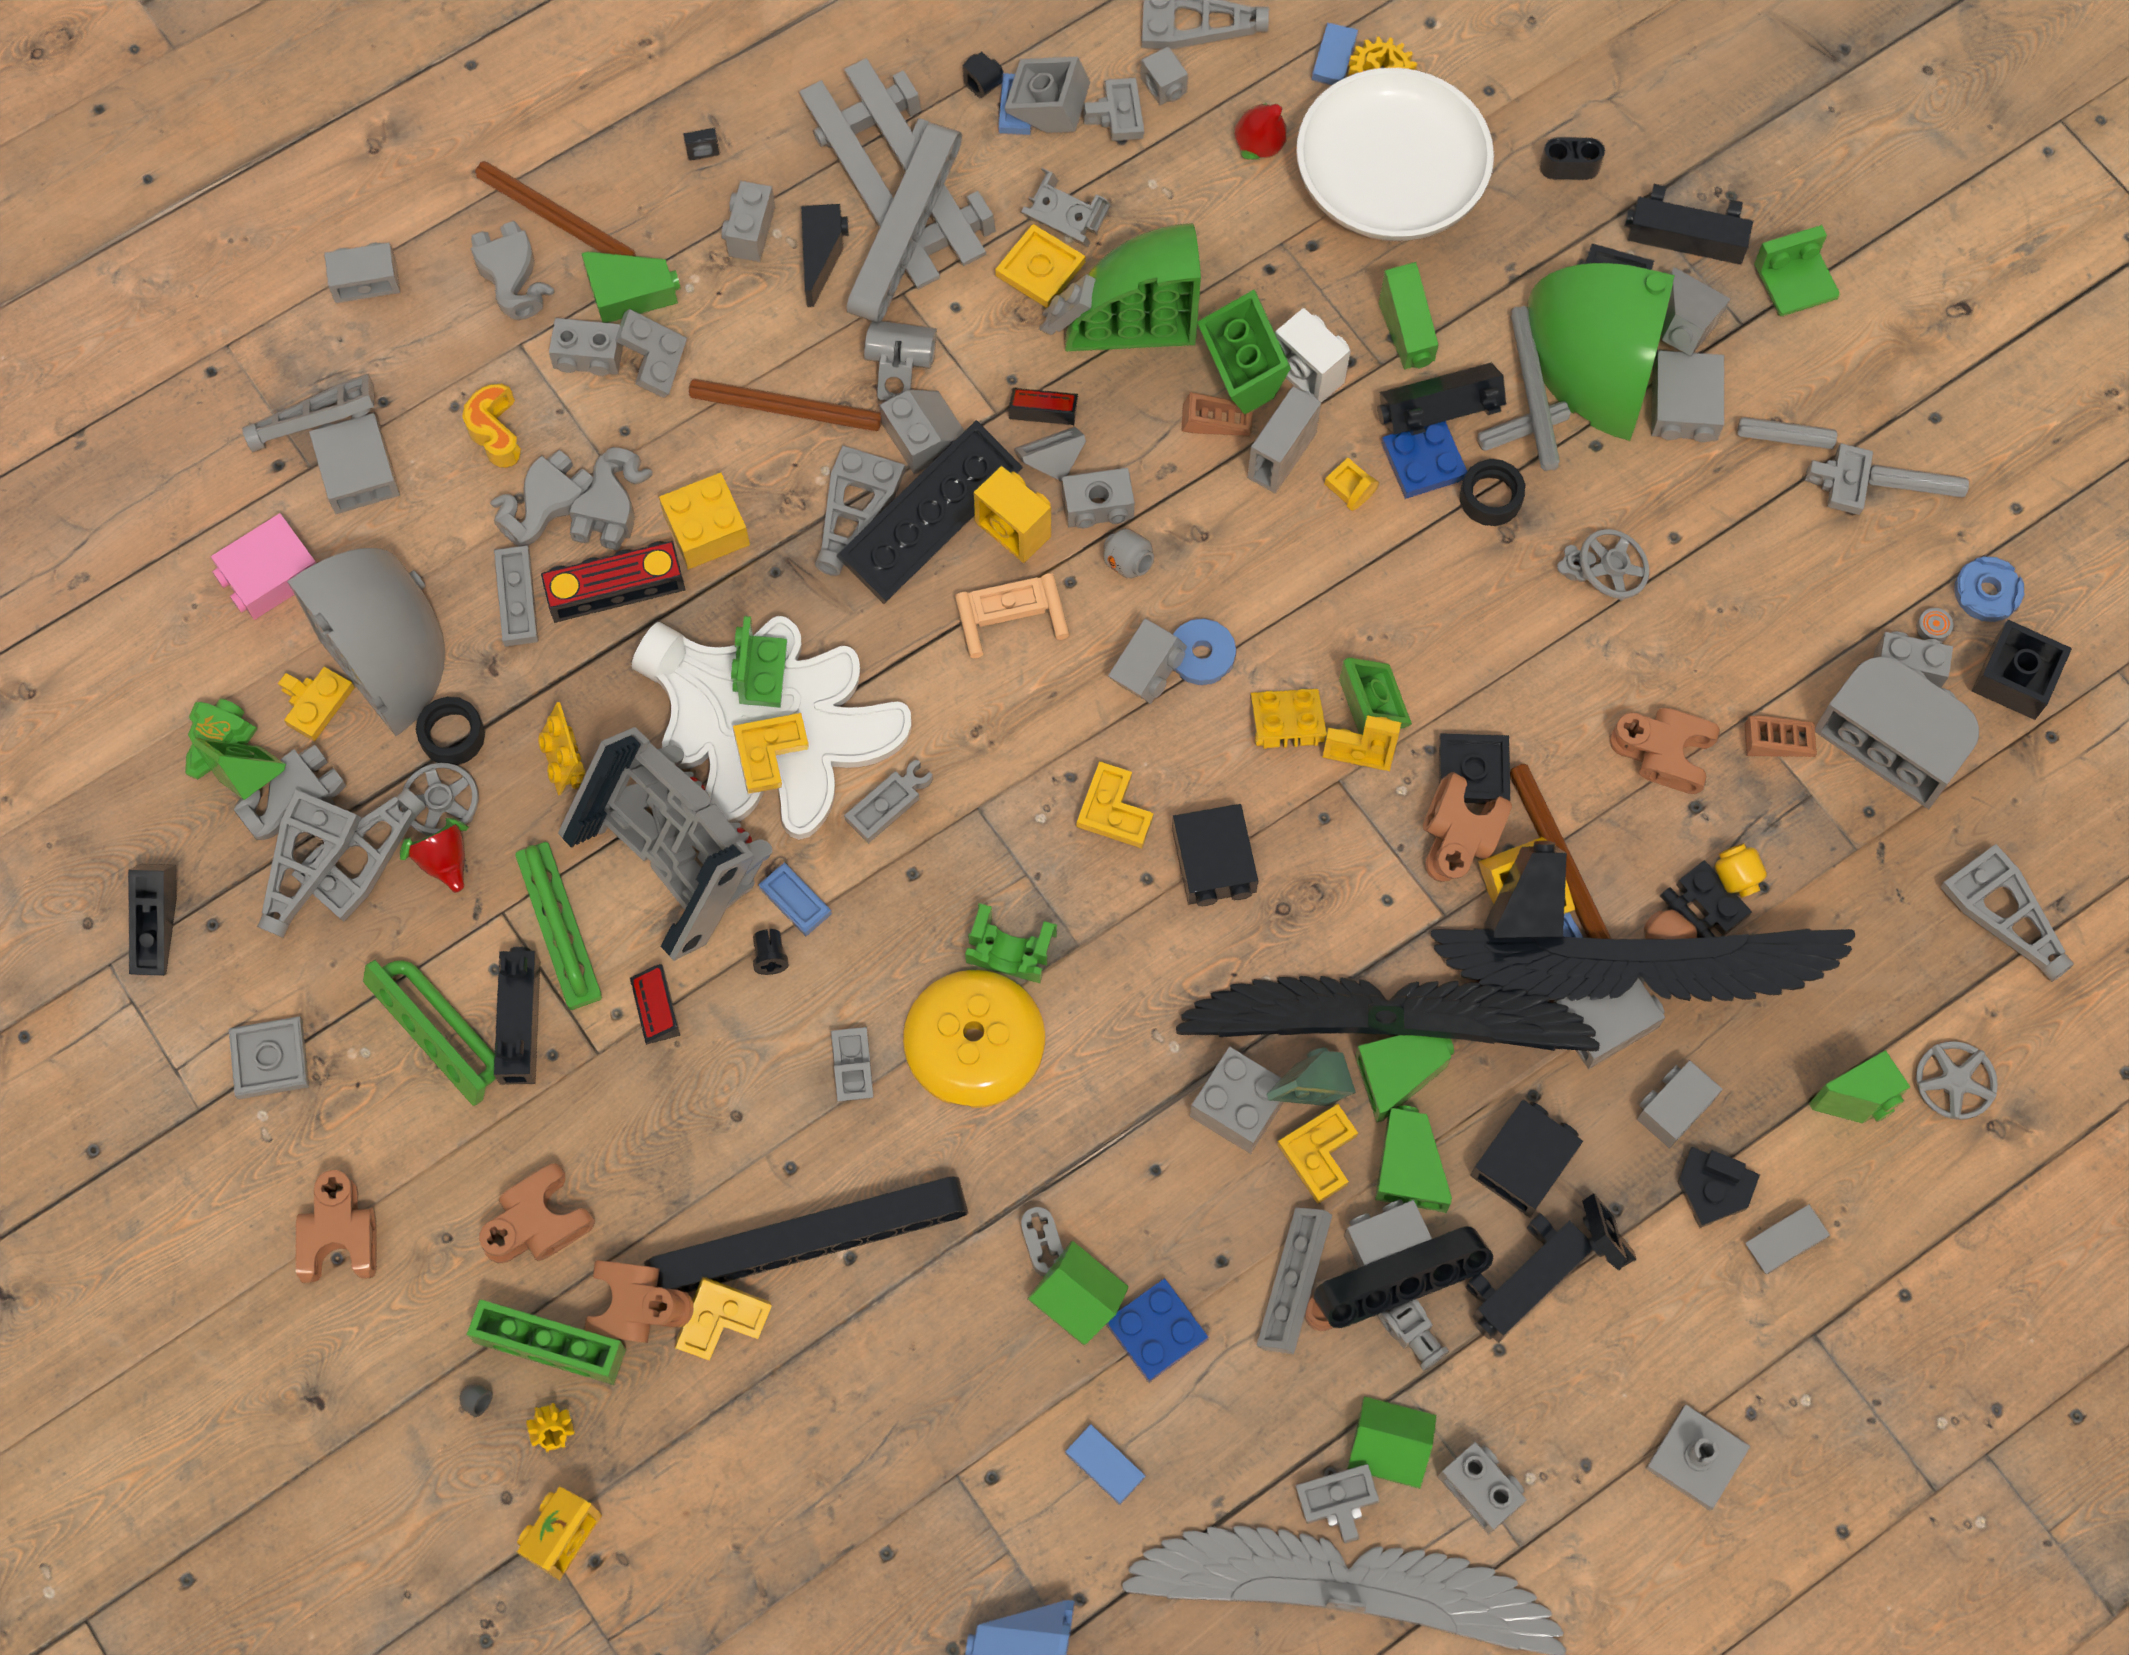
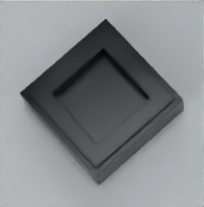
M715 127L683 133L688 160L692 161L720 155Z

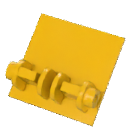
M1319 689L1251 693L1256 726V746H1262L1263 749L1280 747V739H1282L1283 748H1287L1289 738L1293 740V747H1298V738H1300V746H1318V742H1325L1327 732Z
M557 702L550 716H548L542 732L539 733L538 742L541 752L546 754L548 760V778L551 783L555 784L557 794L561 795L566 785L571 784L572 788H579L586 773L582 761L579 762L581 756L577 753L579 749L576 745L573 729L567 725L561 703Z

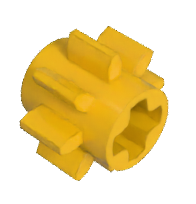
M555 1403L541 1408L536 1407L534 1420H526L531 1445L536 1446L540 1444L546 1452L566 1447L567 1436L574 1435L575 1433L573 1424L570 1422L569 1410L564 1409L560 1411L555 1407Z

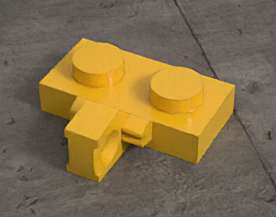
M325 666L313 681L306 677L301 682L285 673L278 682V685L281 686L282 692L291 697L288 702L293 708L284 721L287 726L315 742L355 687L352 682Z

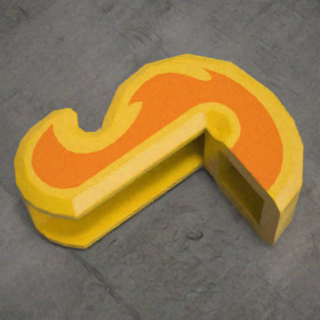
M489 384L481 387L468 399L464 405L462 418L471 440L480 446H484L489 461L495 466L506 468L518 462L521 448L517 445V437L496 418L511 407L515 400L510 387L504 384Z

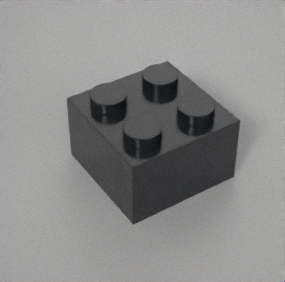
M2008 619L1993 642L1972 692L2036 720L2047 706L2072 648Z

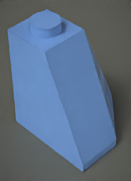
M1064 1600L977 1625L976 1635H968L965 1655H1067L1074 1601Z

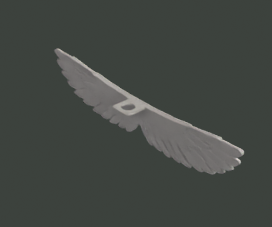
M1234 1526L1233 1530L1235 1533L1221 1528L1208 1527L1207 1533L1185 1531L1182 1534L1185 1540H1163L1161 1544L1164 1548H1154L1144 1552V1557L1149 1560L1134 1562L1129 1568V1573L1138 1576L1129 1578L1122 1586L1123 1591L1127 1593L1163 1596L1168 1599L1269 1602L1369 1614L1422 1625L1516 1651L1521 1649L1547 1655H1565L1566 1653L1562 1643L1553 1638L1563 1636L1560 1626L1552 1620L1545 1619L1552 1616L1551 1611L1542 1605L1532 1603L1537 1599L1536 1595L1522 1589H1515L1514 1587L1518 1585L1517 1580L1504 1576H1493L1495 1574L1493 1568H1466L1470 1561L1462 1558H1449L1446 1560L1447 1556L1439 1553L1424 1557L1425 1551L1414 1550L1401 1556L1404 1551L1402 1548H1391L1382 1553L1383 1547H1375L1360 1556L1353 1566L1348 1569L1339 1551L1330 1541L1324 1538H1320L1319 1542H1317L1313 1537L1302 1533L1299 1536V1540L1295 1535L1286 1530H1279L1277 1535L1274 1531L1258 1527L1255 1531L1246 1526Z

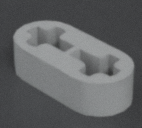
M1033 1207L1027 1210L1022 1217V1234L1035 1272L1040 1276H1045L1050 1268H1047L1046 1263L1039 1264L1038 1262L1043 1257L1041 1246L1047 1245L1050 1255H1057L1058 1258L1062 1254L1063 1248L1051 1213L1045 1208ZM1033 1217H1038L1041 1222L1047 1221L1048 1224L1043 1226L1045 1238L1039 1239L1034 1228L1028 1229L1027 1226L1032 1225Z

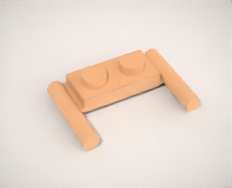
M1049 573L1040 578L1027 579L970 593L960 592L955 595L970 658L983 656L976 624L982 627L1043 614L1045 609H1049L1056 639L1063 640L1069 637L1054 574Z

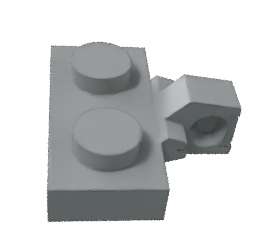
M1136 78L1105 80V97L1100 98L1098 102L1084 103V123L1087 125L1102 124V127L1110 126L1112 141L1143 139L1144 126Z
M1841 443L1837 448L1835 461L1828 460L1826 464L1817 461L1811 462L1807 468L1805 481L1819 486L1823 485V490L1830 491L1827 507L1860 515L1864 509L1873 451Z
M1368 1464L1296 1485L1307 1524L1327 1518L1329 1527L1339 1525L1344 1544L1359 1540L1354 1520L1362 1518L1360 1508L1379 1503Z

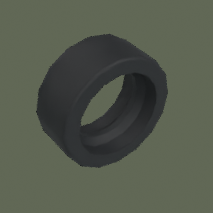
M1497 459L1479 461L1468 469L1463 478L1460 489V502L1463 511L1473 521L1482 525L1498 526L1506 524L1517 516L1522 507L1526 484L1522 474L1510 463ZM1485 478L1498 479L1506 483L1511 489L1512 498L1505 506H1486L1480 503L1473 495L1475 483Z
M443 697L434 700L424 707L417 718L416 734L423 751L431 760L437 763H450L454 765L466 763L478 754L484 744L485 729L478 711L470 702L459 697ZM445 716H464L469 721L471 727L467 739L460 745L451 748L436 746L430 735L434 724Z

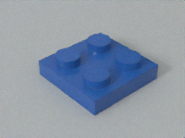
M1446 421L1425 426L1426 432L1417 435H1411L1407 431L1382 437V447L1405 499L1463 481L1467 469Z
M1165 1278L1119 1310L1106 1324L1148 1383L1205 1343L1209 1338Z

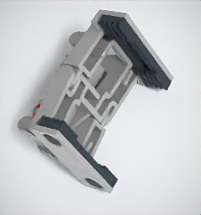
M633 727L601 741L558 834L572 848L575 844L578 845L580 842H585L586 839H591L592 836L596 837L597 834L605 833L607 828H609L643 861L647 859L651 861L650 865L653 871L685 910L680 920L676 924L673 923L661 944L662 949L675 961L707 944L726 909L752 890L755 884V875L763 861L770 857L773 849L765 840L758 839L752 842V837L746 830L741 828L740 823H729L716 804L710 805V796L705 791L702 782L693 777L694 774L692 772H683L677 767L684 758V752L681 748L669 745L657 749L636 727ZM630 777L638 783L626 786ZM649 806L652 808L654 817L645 810ZM692 846H694L699 851L697 858L703 863L702 868L695 860L697 853L692 848Z

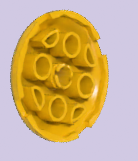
M959 971L938 979L929 985L915 1000L904 1025V1053L915 1079L934 1097L948 1104L954 1103L971 1106V1108L989 1107L1002 1103L1018 1094L1035 1076L1041 1064L1045 1047L1044 1022L1033 998L1013 980L990 971ZM968 1029H976L984 1033L983 1037L978 1041H970L965 1038Z

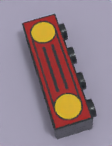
M657 541L645 548L637 550L625 549L618 551L612 556L604 558L592 557L580 564L568 567L562 565L555 566L549 571L541 573L548 607L554 623L686 591L673 541Z

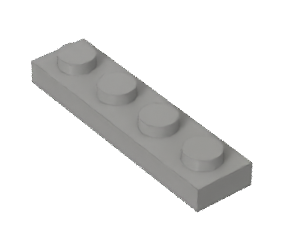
M1295 1207L1257 1346L1265 1351L1294 1354L1332 1218V1215L1325 1210Z

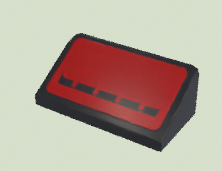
M1013 388L1009 404V419L1075 426L1078 394Z
M655 965L631 977L630 982L646 1045L681 1036L663 965Z

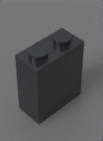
M1241 804L1173 815L1172 832L1188 905L1197 903L1198 906H1209L1215 904L1219 899L1231 897L1232 900H1243L1251 897L1252 893H1257L1259 880Z
M1523 1099L1478 1161L1470 1176L1531 1218L1576 1154L1583 1140L1578 1137V1132L1568 1124H1558L1548 1117V1112L1542 1106L1535 1102H1530L1529 1104Z

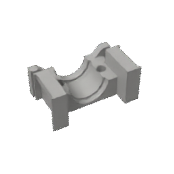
M1041 168L1046 175L1034 199L1029 197L1033 206L1030 209L1024 206L1021 212L1026 218L1042 225H1048L1088 248L1090 241L1084 236L1086 231L1088 230L1098 235L1097 232L1112 205L1107 199L1097 194L1091 205L1056 189L1055 186L1059 180L1052 172ZM1083 216L1080 221H1077L1078 217Z

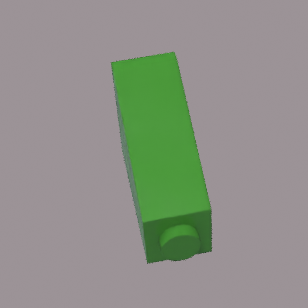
M595 252L581 253L603 323L622 319L624 313L629 309L641 314L678 303L675 291L681 289L676 271L669 272L666 259Z
M1414 262L1385 270L1378 305L1404 370L1412 367H1426L1435 361L1439 344L1418 266Z
M1398 1035L1358 1046L1355 1058L1376 1123L1384 1121L1388 1117L1391 1108L1397 1109L1398 1106H1402L1448 1067L1451 1055L1454 1054L1451 1039Z
M1402 1105L1398 1106L1397 1109L1391 1108L1387 1118L1375 1200L1389 1203L1402 1200L1404 1204L1414 1200L1417 1208L1447 1213L1451 1205L1452 1196L1427 1114L1419 1113V1110L1412 1106Z

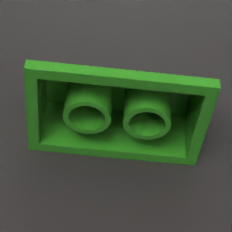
M1252 290L1197 322L1230 398L1244 415L1274 399L1291 369L1258 294L1255 290Z

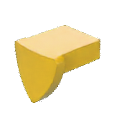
M1346 458L1325 478L1324 485L1347 504L1346 507L1354 511L1375 493L1379 482L1374 477L1369 476L1350 458Z

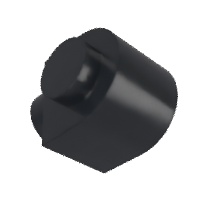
M982 51L979 54L971 55L963 65V84L979 98H983L1003 83V69L995 59H990Z

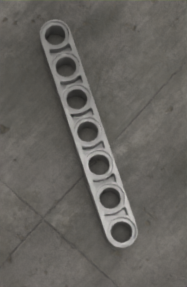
M934 123L927 125L852 288L847 303L848 313L877 323L883 320L958 155L962 142L961 132Z

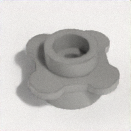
M1569 545L1564 549L1565 557L1563 561L1558 563L1557 569L1560 574L1570 580L1586 581L1587 579L1583 577V569L1580 562L1581 551L1576 546ZM1588 552L1587 558L1590 567L1595 564L1596 557L1592 552ZM1574 561H1578L1580 565H1574Z

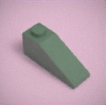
M1319 1048L1309 1052L1307 1059L1295 1064L1267 1093L1269 1101L1329 1106L1356 1093L1344 1054L1328 1051L1327 1048Z

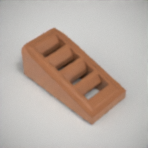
M1190 392L1183 403L1181 431L1196 434L1250 436L1252 433L1253 411L1244 415L1233 400ZM1208 411L1213 412V419L1208 418ZM1222 412H1227L1226 421H1222ZM1235 413H1240V424L1234 423Z
M1749 716L1744 724L1747 756L1816 757L1817 755L1814 722L1767 716ZM1760 732H1766V741L1761 740ZM1773 732H1779V743L1774 742ZM1786 732H1792V744H1787ZM1799 732H1805L1806 746L1800 745Z

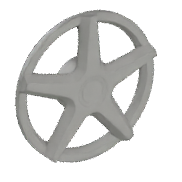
M1604 529L1592 533L1584 541L1580 552L1583 577L1588 579L1597 590L1607 596L1624 600L1637 595L1644 589L1649 578V564L1644 551L1634 539L1620 531ZM1602 535L1621 537L1616 547L1609 551L1596 540L1597 537ZM1629 543L1639 553L1644 565L1643 568L1631 564L1630 558L1626 553ZM1589 546L1601 558V563L1591 568L1587 558ZM1609 574L1612 577L1616 591L1604 586L1596 577ZM1624 574L1643 577L1641 583L1635 589L1625 590Z
M450 763L430 764L417 770L405 783L403 790L405 788L409 789L417 777L426 773L429 788L425 794L415 795L429 809L425 826L420 825L415 820L411 823L414 829L426 836H431L441 830L435 829L444 812H448L461 819L460 821L465 825L473 820L479 802V793L474 779L463 768ZM435 769H451L460 773L463 777L447 786L441 783ZM470 785L472 801L467 811L455 802L454 798ZM404 805L401 806L402 812L408 810Z
M1944 1042L1936 1044L1921 1058L1916 1072L1917 1087L1925 1103L1932 1110L1947 1118L1957 1120L1974 1118L1986 1111L1997 1095L1998 1082L1992 1063L1986 1057L1983 1050H1978L1966 1043ZM1960 1049L1971 1053L1972 1056L1962 1065L1957 1066L1944 1050ZM1935 1055L1943 1069V1074L1938 1077L1922 1080L1926 1062L1931 1056ZM1981 1062L1988 1072L1990 1089L1972 1079V1074ZM1943 1089L1944 1092L1950 1095V1112L1934 1104L1926 1091ZM1968 1092L1986 1099L1978 1109L1961 1114L1965 1093Z

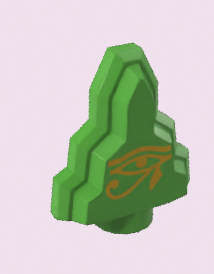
M219 699L215 706L204 702H195L189 715L193 723L188 733L192 745L186 754L185 773L187 776L198 780L211 771L193 745L195 738L248 744L257 728L242 719L245 713L243 709L225 699Z

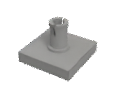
M1685 1404L1646 1469L1711 1511L1750 1446Z

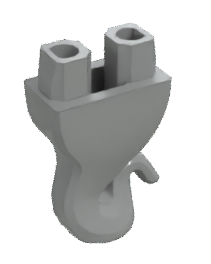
M512 221L503 224L500 228L502 238L491 241L488 232L482 231L471 236V252L476 267L482 277L490 280L495 285L496 300L500 310L514 320L527 319L540 312L543 308L542 295L550 296L555 292L551 286L546 283L537 282L528 288L526 295H517L531 275L535 263L525 230L522 231L518 224Z
M612 447L607 449L597 459L594 465V479L591 487L575 499L569 511L572 520L570 535L573 541L589 543L592 531L602 533L600 539L602 546L618 551L624 539L630 538L635 521L634 510L628 493L617 480L614 473L623 471L625 479L633 484L642 483L653 475L651 469L638 471L641 459L637 454L626 449Z
M561 450L555 452L547 460L540 456L528 470L523 490L525 503V520L523 522L515 519L518 503L514 496L503 494L490 502L494 508L501 506L495 515V525L517 546H527L534 543L542 535L552 519L570 515L569 511L575 499L585 493L593 483L594 478L584 469H580L571 479L565 475L573 467V464L569 457Z
M316 745L305 749L299 754L293 749L281 759L286 764L285 770L269 783L265 814L262 816L256 814V808L261 799L260 790H257L245 800L241 798L235 805V813L256 840H266L279 833L281 820L295 790L335 805L332 798L337 796L346 787V784L334 768L319 779L314 775V772L328 763Z

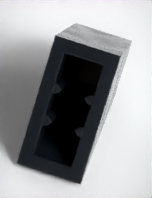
M1535 841L1534 846L1521 847L1485 921L1484 930L1494 938L1563 937L1567 853L1555 846V842Z

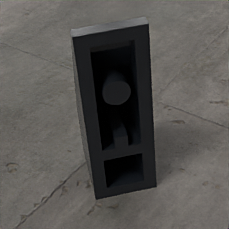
M840 204L801 206L807 307L815 306L843 251V236H849L848 216H841Z
M141 863L128 870L129 974L165 976L167 974L177 900L176 865Z

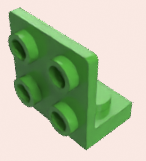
M1822 225L1764 242L1760 247L1754 265L1780 316L1789 315L1839 298L1840 292L1820 254L1827 237Z
M744 616L743 627H736L735 647L737 649L736 659H733L732 690L733 692H738L739 704L781 708L787 639L753 636L751 616Z

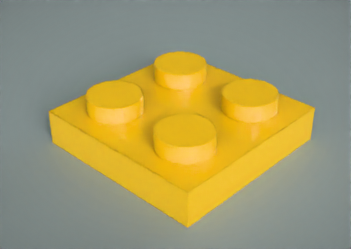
M1032 224L995 269V276L1047 308L1050 306L1053 298L1061 294L1086 262V256Z

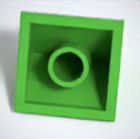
M1349 657L1343 661L1339 681L1359 734L1363 735L1367 716L1386 717L1392 721L1401 722L1400 729L1412 724L1390 664Z
M200 738L194 739L193 745L218 781L243 800L285 770L286 764L261 746Z
M1071 1241L1027 1299L1082 1345H1086L1116 1315L1129 1287L1074 1241Z
M1364 1396L1347 1470L1368 1464L1372 1477L1420 1489L1433 1446L1437 1415Z

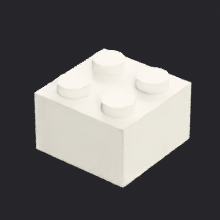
M1302 308L1275 331L1291 366L1286 379L1297 389L1312 393L1322 403L1345 383L1351 350L1346 341L1340 336L1333 335L1317 315H1311L1305 308Z

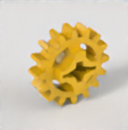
M1377 36L1374 44L1366 39L1364 40L1363 47H1355L1348 63L1349 71L1347 76L1367 70L1379 69L1381 66H1384V68L1416 70L1417 62L1411 61L1412 51L1403 52L1404 43H1400L1396 47L1393 45V38L1390 37L1387 43H1382L1381 37Z

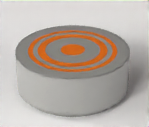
M1930 608L1924 611L1918 619L1916 625L1917 632L1923 640L1935 639L1943 642L1953 630V620L1945 610Z

